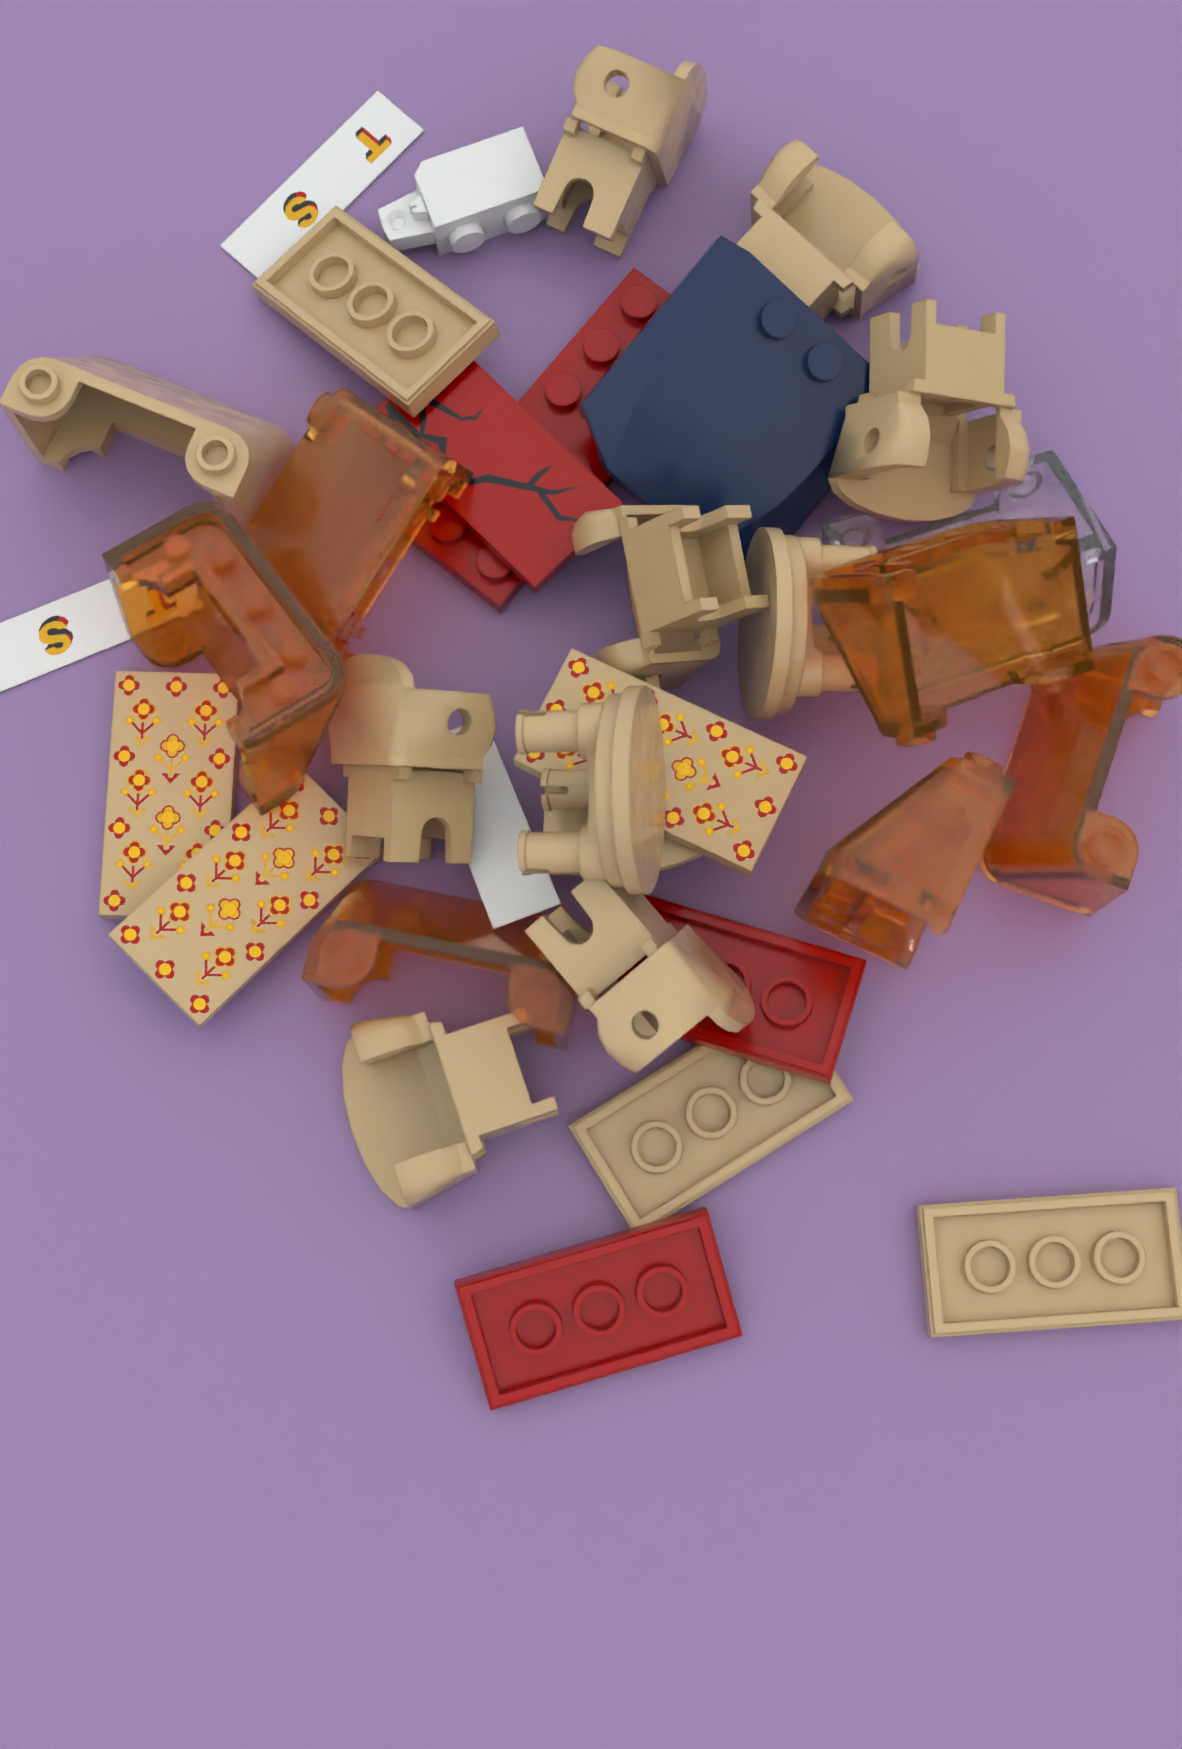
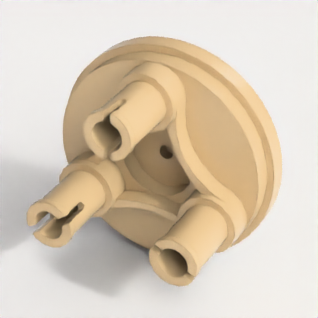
M758 528L750 542L745 566L751 595L768 594L770 607L738 620L739 682L743 705L748 717L752 720H771L776 714H787L792 709L797 697L817 698L820 692L876 694V686H879L880 680L878 654L871 652L868 654H853L854 642H847V638L854 637L852 624H812L813 589H816L819 583L874 585L878 571L876 546L821 544L819 538L784 535L780 528Z
M627 686L622 693L609 694L605 702L580 703L578 710L529 711L527 709H519L515 723V738L519 754L579 752L580 757L587 761V769H543L540 787H568V792L541 793L543 810L588 809V825H583L580 832L521 831L517 851L521 874L523 876L531 874H581L584 881H608L612 887H624L629 894L652 893L657 883L662 860L666 787L661 723L657 703L650 687Z

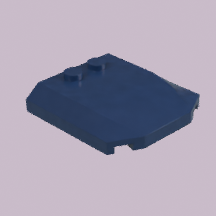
M721 235L713 242L577 407L582 419H585L598 449L596 453L604 472L641 505H699L700 515L725 505H750L752 518L737 524L744 561H746L750 542L758 528H780L784 535H794L832 490L828 476L845 419V407L857 403L859 395L869 393L870 364L756 257Z

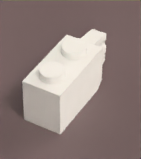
M523 126L421 161L414 175L416 190L378 209L380 224L388 244L398 251L434 244L439 256L453 251L456 253L470 252L481 246L485 240L508 232L513 234L527 232L549 216L548 213L533 206L544 177Z

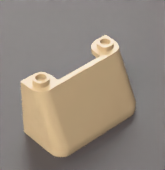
M73 356L30 359L17 368L0 399L1 408L37 461L63 472H66L70 464L69 459L78 453L94 451V453L106 457L118 431L185 458L186 469L195 484L210 492L214 501L222 504L227 510L228 522L225 531L229 539L255 550L258 549L294 473L297 462L291 438L284 429L276 424L111 358Z

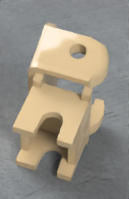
M597 45L586 54L576 69L572 86L575 107L571 114L572 118L566 117L562 128L564 133L533 206L549 214L545 223L547 227L566 234L579 207L585 202L592 201L583 228L597 235L593 244L595 248L621 259L650 192L654 191L657 184L668 187L672 176L699 129L706 104L707 78L702 65L687 59L678 66L673 75L618 50ZM614 76H624L629 81L627 91H622L620 85L609 80ZM581 122L588 124L589 132L581 128Z
M795 139L783 144L775 153L758 185L750 192L752 227L736 244L756 257L822 320L831 311L840 319L849 314L854 319L859 320L866 312L915 282L919 269V253L911 237L875 198L849 179L823 166L816 165L819 162V155L805 143Z
M924 299L912 303L911 333L908 343L900 342V313L887 312L870 318L869 393L859 395L857 403L845 407V419L828 476L831 489L836 496L848 506L874 517L897 522L926 523L961 514L971 508L976 495L1016 487L1024 482L1030 460V445L1026 430L1021 424L1022 410L1013 409L1016 407L1014 394L1005 393V313L994 312L981 316V330H971L966 325L957 324L950 326L936 323L937 300ZM985 407L996 408V414L966 421L965 413Z
M620 505L614 509L585 512L575 522L573 527L572 540L575 555H586L622 538L627 562V580L631 607L639 638L604 647L595 653V658L644 682L645 677L658 675L660 689L680 688L709 660L719 655L721 647L718 627L769 608L768 594L751 595L737 524L752 518L750 505H725L704 515H700L699 505Z
M362 653L346 658L333 668L326 679L324 687L331 764H342L343 777H348L345 857L380 858L381 838H384L383 861L419 863V859H431L432 838L445 839V863L471 864L475 783H481L484 755L492 746L497 729L496 712L490 694L416 689L413 674L403 662L392 656ZM455 710L463 718L462 729L456 735L450 732L448 728V718Z
M583 880L571 893L593 922V931L587 930L564 905L559 906L548 917L544 914L525 930L526 934L579 996L577 1000L585 1010L589 1008L597 1018L598 1037L608 1055L621 1066L634 1073L644 1068L707 1015L718 1026L729 1032L737 1033L754 1020V1003L741 979L688 924L680 931H677L670 922L667 924L643 894H629L624 887H612L608 881ZM645 955H647V958L642 963H640L624 978L618 981V978L621 975H623L627 970H629L633 965H635L639 960H641Z
M525 1008L449 1034L448 1031H445L442 1022L431 1023L425 1011L415 1015L369 1019L351 1025L352 1038L346 1044L342 1062L343 1097L351 1131L365 1166L380 1190L398 1207L416 1209L464 1179L480 1173L476 1160L487 1154L483 1141L559 1116L554 1096L535 1103L531 1102L510 1039L511 1037L531 1031Z

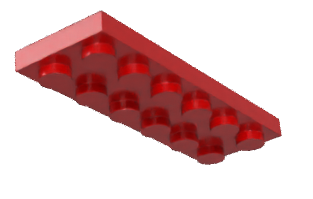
M633 268L518 401L526 411L606 487L612 483L613 479L602 468L596 453L598 449L586 420L582 419L577 406L670 295L636 268ZM436 497L405 532L408 542L499 613L506 608L525 585Z

